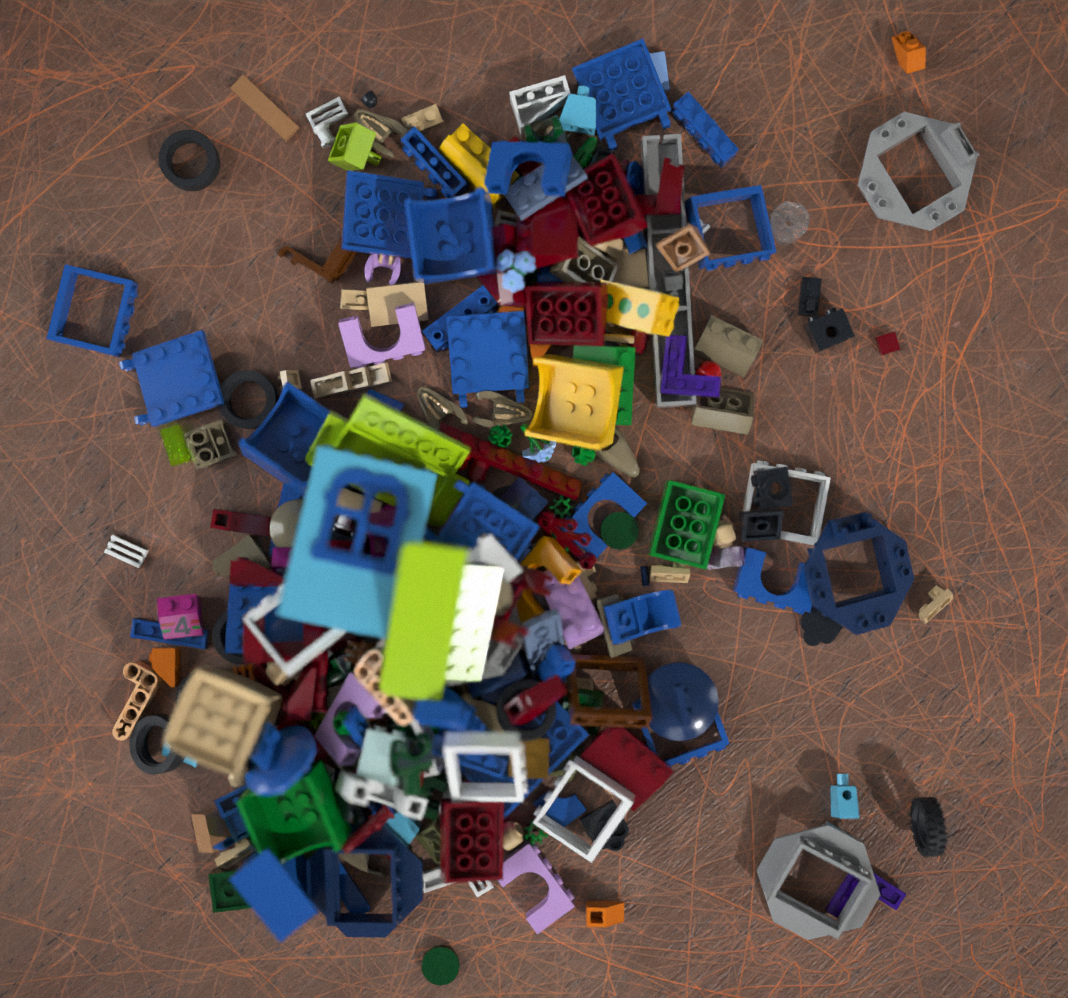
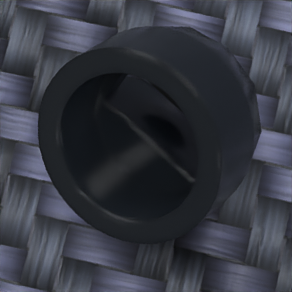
M372 90L361 98L362 103L368 108L375 107L378 100Z

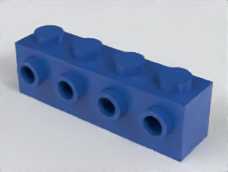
M689 91L674 103L672 108L674 117L685 126L686 131L691 136L693 135L699 146L706 150L715 164L722 168L736 156L739 149Z
M415 126L400 139L403 152L408 157L412 156L416 160L414 162L421 171L425 170L429 174L427 177L434 185L438 183L442 188V194L446 198L459 197L468 189L467 182Z
M483 285L422 332L437 352L439 350L443 352L449 348L446 316L495 313L498 304Z

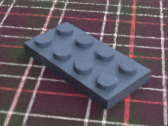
M573 156L565 192L588 178ZM544 164L510 185L508 194H503L521 221L559 197L545 196L541 186L545 168Z
M557 609L545 612L520 625L530 631L526 637L523 634L522 637L529 674L532 678L538 676L537 669L545 660L548 650L553 645H564L560 613Z

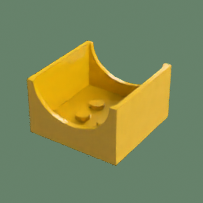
M552 354L535 357L534 364L538 366L540 376L539 396L533 420L525 430V436L598 450L612 444L624 367Z

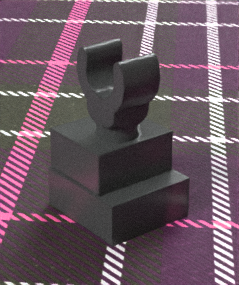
M674 270L664 271L665 290L670 291V296L679 298L678 289H682L683 283L681 271L677 273Z

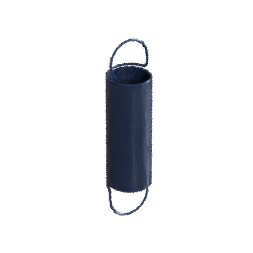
M646 563L645 566L640 565L643 589L644 586H649L650 588Z

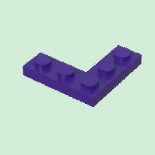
M679 335L666 336L660 393L719 397L721 377L683 374L687 337Z
M873 872L880 893L878 899L894 910H897L906 893ZM848 873L825 910L838 918L860 879Z

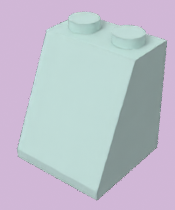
M375 726L374 729H367L356 777L392 786L402 785L403 776L395 778L390 771V744L394 739L401 738L409 752L410 738L404 737L405 733L393 730V733H388L386 728Z

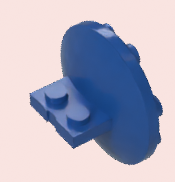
M270 722L263 723L258 740L250 754L249 772L245 773L247 786L260 796L283 794L303 775L309 772L310 764L317 751L313 734L307 728L299 725L277 730Z

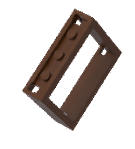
M571 654L576 663L573 671L566 678L570 725L648 728L652 719V710L644 658L635 656L610 657L597 654ZM576 669L637 672L642 710L579 707Z

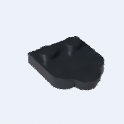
M813 606L811 611H805L800 619V626L804 630L803 639L810 646H816L821 642L824 644L833 642L843 628L831 618L823 617L822 612Z
M613 799L580 818L592 842L595 841L617 809ZM624 818L619 822L601 849L609 848L612 851H618L624 846V838L629 833V828Z

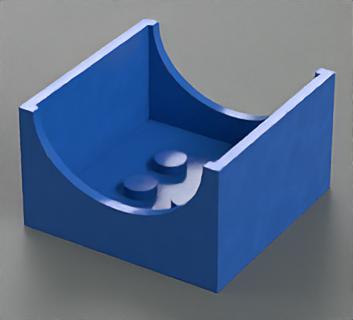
M477 188L475 192L447 199L427 201L405 200L415 280L424 284L497 274L492 227L495 226L491 195L483 188Z
M286 382L277 403L266 419L246 439L242 438L239 442L242 454L305 498L313 469L307 463L306 455L330 411L289 382Z
M268 847L260 854L257 850L251 854L229 880L281 943L317 914L319 910L308 898L306 865L308 859L302 853L281 864Z

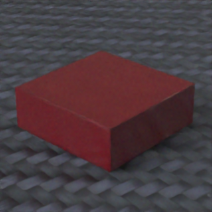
M895 332L875 338L880 356L901 350Z

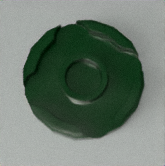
M624 512L611 513L603 520L600 528L601 538L605 544L617 550L627 549L632 546L639 532L635 519Z
M433 946L423 956L421 968L424 977L434 985L442 986L449 984L459 973V956L449 946Z

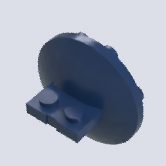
M673 662L657 668L649 675L647 681L652 710V719L649 726L654 732L670 740L684 741L701 735L711 726L718 711V693L712 679L702 669L685 662Z

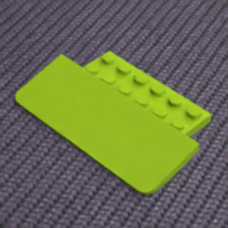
M364 394L350 419L330 410L306 455L307 463L313 467L318 446L328 445L340 452L350 450L354 452V455L361 457L363 454L373 456L374 460L382 461V459H388L396 465L409 464L413 466V469L421 470V468L432 470L437 475L426 523L433 526L445 524L458 500L462 497L463 492L454 487L457 481L462 480L469 485V480L456 474V472L466 459L471 447L367 394ZM350 483V484H349V485H351V486H353V487H355V488H357V489L363 491V489H362L359 485L353 484V483ZM381 491L374 496L394 507L397 506L396 496L389 491Z
M409 542L403 546L380 680V689L385 695L441 701L445 680L481 681L501 574L499 566L466 565L468 550L463 547L425 542Z

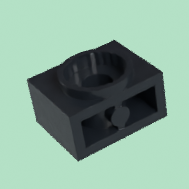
M834 307L825 311V316L819 318L818 315L807 319L808 323L804 325V329L815 354L855 336L843 308L837 310ZM827 328L833 330V337L827 336Z
M788 467L753 471L754 475H751V483L756 490L753 498L754 504L758 506V509L765 510L793 506ZM776 482L779 489L776 493H772L771 485Z

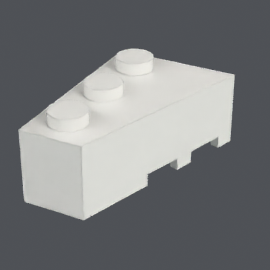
M565 75L509 92L510 102L520 135L525 133V124L530 123L531 126L533 123L547 118L565 105L570 94Z

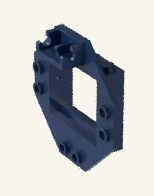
M860 512L828 520L818 541L814 543V547L807 548L809 558L803 567L812 606L822 612L823 617L831 618L854 635L891 626L914 581L906 541L880 524L877 519H873L871 513ZM871 538L883 589L835 602L823 550Z
M349 822L352 830L348 837L361 826ZM383 824L381 830H375L348 854H391L392 914L341 913L339 854H346L342 848L335 852L333 846L320 847L306 861L308 898L326 916L327 926H336L346 937L386 938L424 899L422 857H418L416 853H413Z

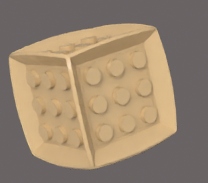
M210 665L201 666L194 671L176 705L165 735L164 745L209 767L234 775L248 773L250 754L258 740L263 723L270 722L274 725L283 697L272 689L241 675Z

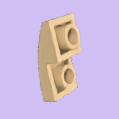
M617 239L593 247L598 251L604 252L611 259L618 260L624 241Z

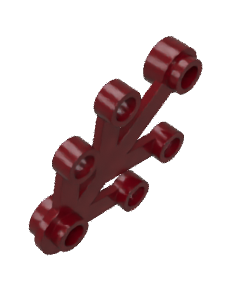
M551 511L541 512L537 517V522L543 528L544 536L552 538V531L556 535V541L565 550L566 545L580 560V566L583 569L593 568L597 562L596 556L590 552L583 553L573 542L578 541L582 546H587L591 541L590 534L586 532L582 534L573 532L578 526L575 519L556 518ZM558 526L565 527L567 531H562Z

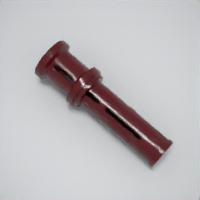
M325 652L324 661H316L313 712H327L329 708L327 707L329 690L326 688L328 652Z
M383 804L379 811L374 815H370L368 821L346 839L342 846V850L346 855L375 830H381L382 825L390 818H395L390 809Z

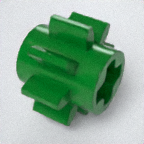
M505 424L503 426L497 425L490 429L488 439L492 444L504 448L510 444L513 434Z
M575 445L572 449V456L575 458L574 462L580 465L587 466V463L592 462L596 455L595 450L592 448Z
M561 495L559 501L553 499L555 506H550V508L555 509V516L557 513L560 514L561 519H563V514L565 513L570 516L568 510L574 508V506L568 505L570 498L564 501ZM560 502L567 505V509L563 513L556 509Z
M339 711L338 716L334 718L333 727L338 731V735H350L343 724L344 719H347L346 715L351 713L350 711Z
M530 821L531 825L524 828L529 833L525 835V838H531L532 845L535 842L542 844L543 837L548 838V835L544 833V830L533 824V821ZM537 829V831H539V835L536 836L533 830Z

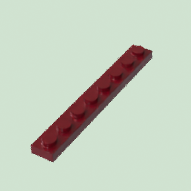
M441 423L439 432L471 447L468 456L570 499L577 500L583 484L582 481Z

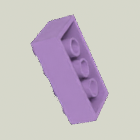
M549 570L544 571L543 573L553 577V580L545 581V588L551 590L550 595L545 596V599L551 610L557 609L560 613L562 633L568 648L571 649L604 634L603 626L579 576L571 584H562L558 582Z

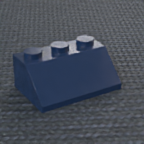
M520 477L499 498L531 521L548 503L546 499Z
M521 647L503 675L481 679V681L467 682L472 699L526 676L528 664Z

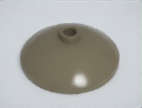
M295 499L285 502L272 515L270 535L276 547H294L297 534L296 527L299 525L305 500Z

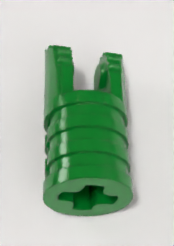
M595 137L588 138L583 146L578 147L573 157L583 170L593 158L592 154L597 147V139Z

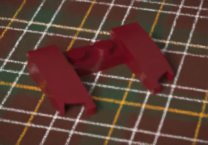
M665 157L658 194L635 195L644 216L680 215L684 174L683 165L680 164L679 167L670 164L671 159ZM625 159L621 165L626 177L627 168L630 163L629 159Z
M507 224L492 227L496 263L498 256L505 250H509L510 253L515 251L516 227ZM509 267L503 272L497 270L501 305L526 309L525 285L522 289H517L516 292L505 289L502 285L504 281L502 277L509 270L513 269Z
M521 565L524 569L508 583L511 585L512 591L510 607L505 614L500 616L493 613L488 638L514 648L516 644L512 640L519 633L526 637L530 632L523 627L508 622L524 590L549 596L551 590L545 588V581L553 580V577Z
M264 615L254 624L266 638ZM244 621L243 664L276 662ZM303 622V641L269 643L284 662H291L325 635V626ZM325 650L311 661H324Z

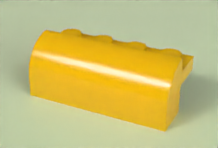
M462 123L451 136H447L438 152L474 191L477 188H483L488 193L484 180L491 148ZM515 170L511 175L510 185L519 178V174ZM490 194L492 207L495 208L505 198L503 194Z

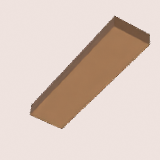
M244 75L230 87L245 104L286 142L298 131L299 127Z

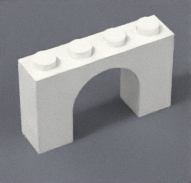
M492 533L489 536L484 534L476 541L479 545L474 549L471 547L467 549L466 565L483 562L490 566H499L501 568L500 576L507 583L524 569Z
M341 770L335 790L348 801L367 805L368 800H373L388 805L405 816L422 819L428 800L421 795L405 796L402 786H392L356 777L357 774Z

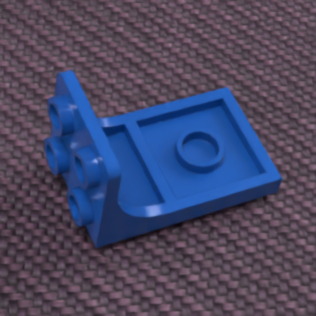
M672 589L644 593L604 606L613 645L621 644L652 632L681 626Z

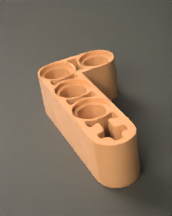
M381 646L370 650L355 667L354 673L356 678L399 724L406 725L414 721L413 714L416 703L411 698L393 696L395 698L394 702L392 696L385 695L380 689L379 682L381 680L386 647Z
M139 660L126 664L123 669L124 676L137 685L113 727V736L117 740H125L131 736L134 726L143 718L163 680L151 666ZM133 665L138 669L137 675L131 671ZM149 675H153V676H154V678H155L154 684H152V683L149 682V680H148V676H149ZM140 691L146 695L145 701L140 699ZM131 709H134L136 711V718L131 716Z

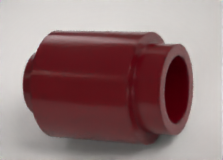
M631 329L630 336H634V343H628L627 346L635 347V354L643 355L647 348L650 333Z
M472 458L466 475L470 476V481L480 483V480H485L490 464Z

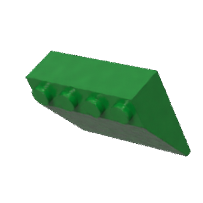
M573 345V358L624 367L615 425H631L635 347L623 345Z
M667 480L647 555L706 570L725 494Z

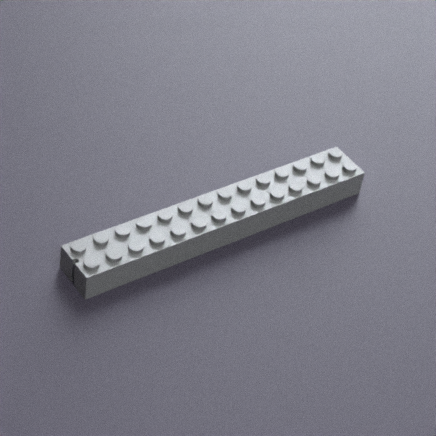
M681 134L663 135L661 144H659L660 135L642 136L643 195L658 194L665 157L671 159L670 164L679 167L680 164L683 165ZM684 177L680 215L645 216L648 224L645 232L649 291L670 296V291L665 290L663 272L674 269L657 248L656 243L686 227ZM688 266L681 270L683 283L682 289H678L679 307L675 313L674 327L670 335L687 337L683 374L695 375ZM651 333L655 408L696 405V396L660 393L666 336Z

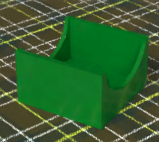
M322 759L311 763L309 772L303 775L283 794L260 796L248 787L236 802L258 853H262L269 847L281 864L302 853L320 847L333 846L335 852L339 851L352 830L349 822H345L340 816L336 805V792Z

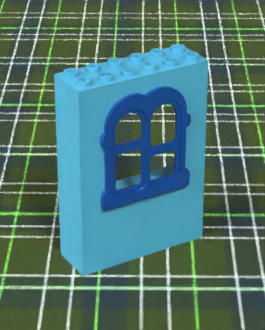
M318 446L277 614L279 617L387 640L401 550L406 543L422 542L437 474L426 468H421V470L413 469V466L409 464L396 465L388 459H382V461L374 460V457L371 455L363 454L362 457L357 456L350 450L340 452L334 450L335 448L332 446ZM347 484H357L365 493L363 507L359 511L340 507L337 504L339 493ZM381 491L393 493L398 501L394 523L391 528L373 525L368 522L373 498ZM335 515L355 518L359 521L351 552L332 549L327 545ZM371 532L389 537L390 540L385 559L372 558L361 554L365 533Z

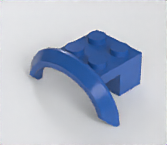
M247 784L214 800L231 836L214 845V849L224 850L250 835L236 803L248 789Z

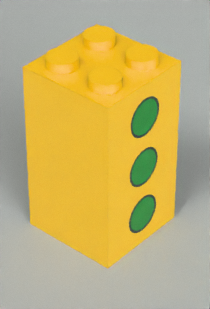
M600 280V282H607L608 306L606 322L670 337L674 327L675 313L679 307V298Z

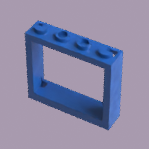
M761 185L691 196L685 201L688 222L698 227L704 239L697 210L698 207L750 199L762 251L713 260H709L707 255L697 261L699 269L706 268L707 271H712L724 265V268L735 266V263L738 262L745 265L752 263L755 259H759V262L770 259L769 256L776 253Z
M65 264L46 339L120 358L122 349H125V335L129 333L130 329L129 319L134 313L133 303L134 299L138 296V284L132 280ZM78 274L125 286L110 348L63 337Z
M640 699L632 702L635 710H641ZM718 711L714 721L721 739L664 759V761L670 766L676 763L682 765L688 763L690 758L696 756L701 758L708 755L709 751L725 749L726 745L730 743ZM641 727L647 746L657 754L648 728Z

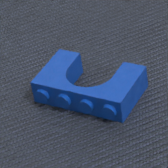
M524 141L492 142L484 180L488 193L508 194L511 175L515 168L527 161H538L545 165L541 183L545 196H565L572 159L569 144L562 142L527 143Z
M614 472L610 475L606 473L600 480L602 484L597 489L593 487L587 494L589 498L584 503L580 501L574 508L576 512L573 516L565 518L567 520L572 518L577 521L578 526L573 532L581 534L586 532L590 534L591 541L587 546H582L578 541L574 542L585 552L593 553L596 559L608 546L592 532L588 525V513L591 507L598 501L611 500L616 502L634 518L647 504ZM561 527L562 531H567L565 527Z
M744 547L733 591L737 592V597L748 599L749 596L755 597V602L767 604V601L773 602L774 607L785 609L788 606L793 608L792 612L803 615L804 611H811L812 603L803 569L805 563L799 562L795 581L788 591L782 594H771L764 588L761 582V570L766 552Z
M417 700L413 719L421 725L440 727L439 735L446 737V732H492L490 728L462 704Z

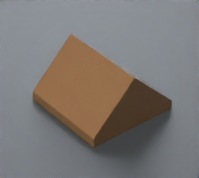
M692 224L656 243L657 248L676 273L710 254L698 227Z
M218 809L191 814L198 851L205 853L219 851L214 849L213 846L231 836Z

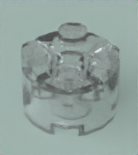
M787 201L781 203L771 213L769 217L773 239L778 244L794 243L806 233L810 216L802 204ZM790 221L791 225L789 226L785 222Z

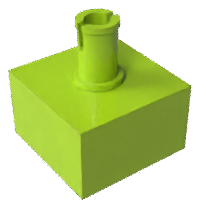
M358 123L340 125L328 162L346 171L363 170L366 161L377 166L380 163L377 158L381 159V155L371 151L376 133Z

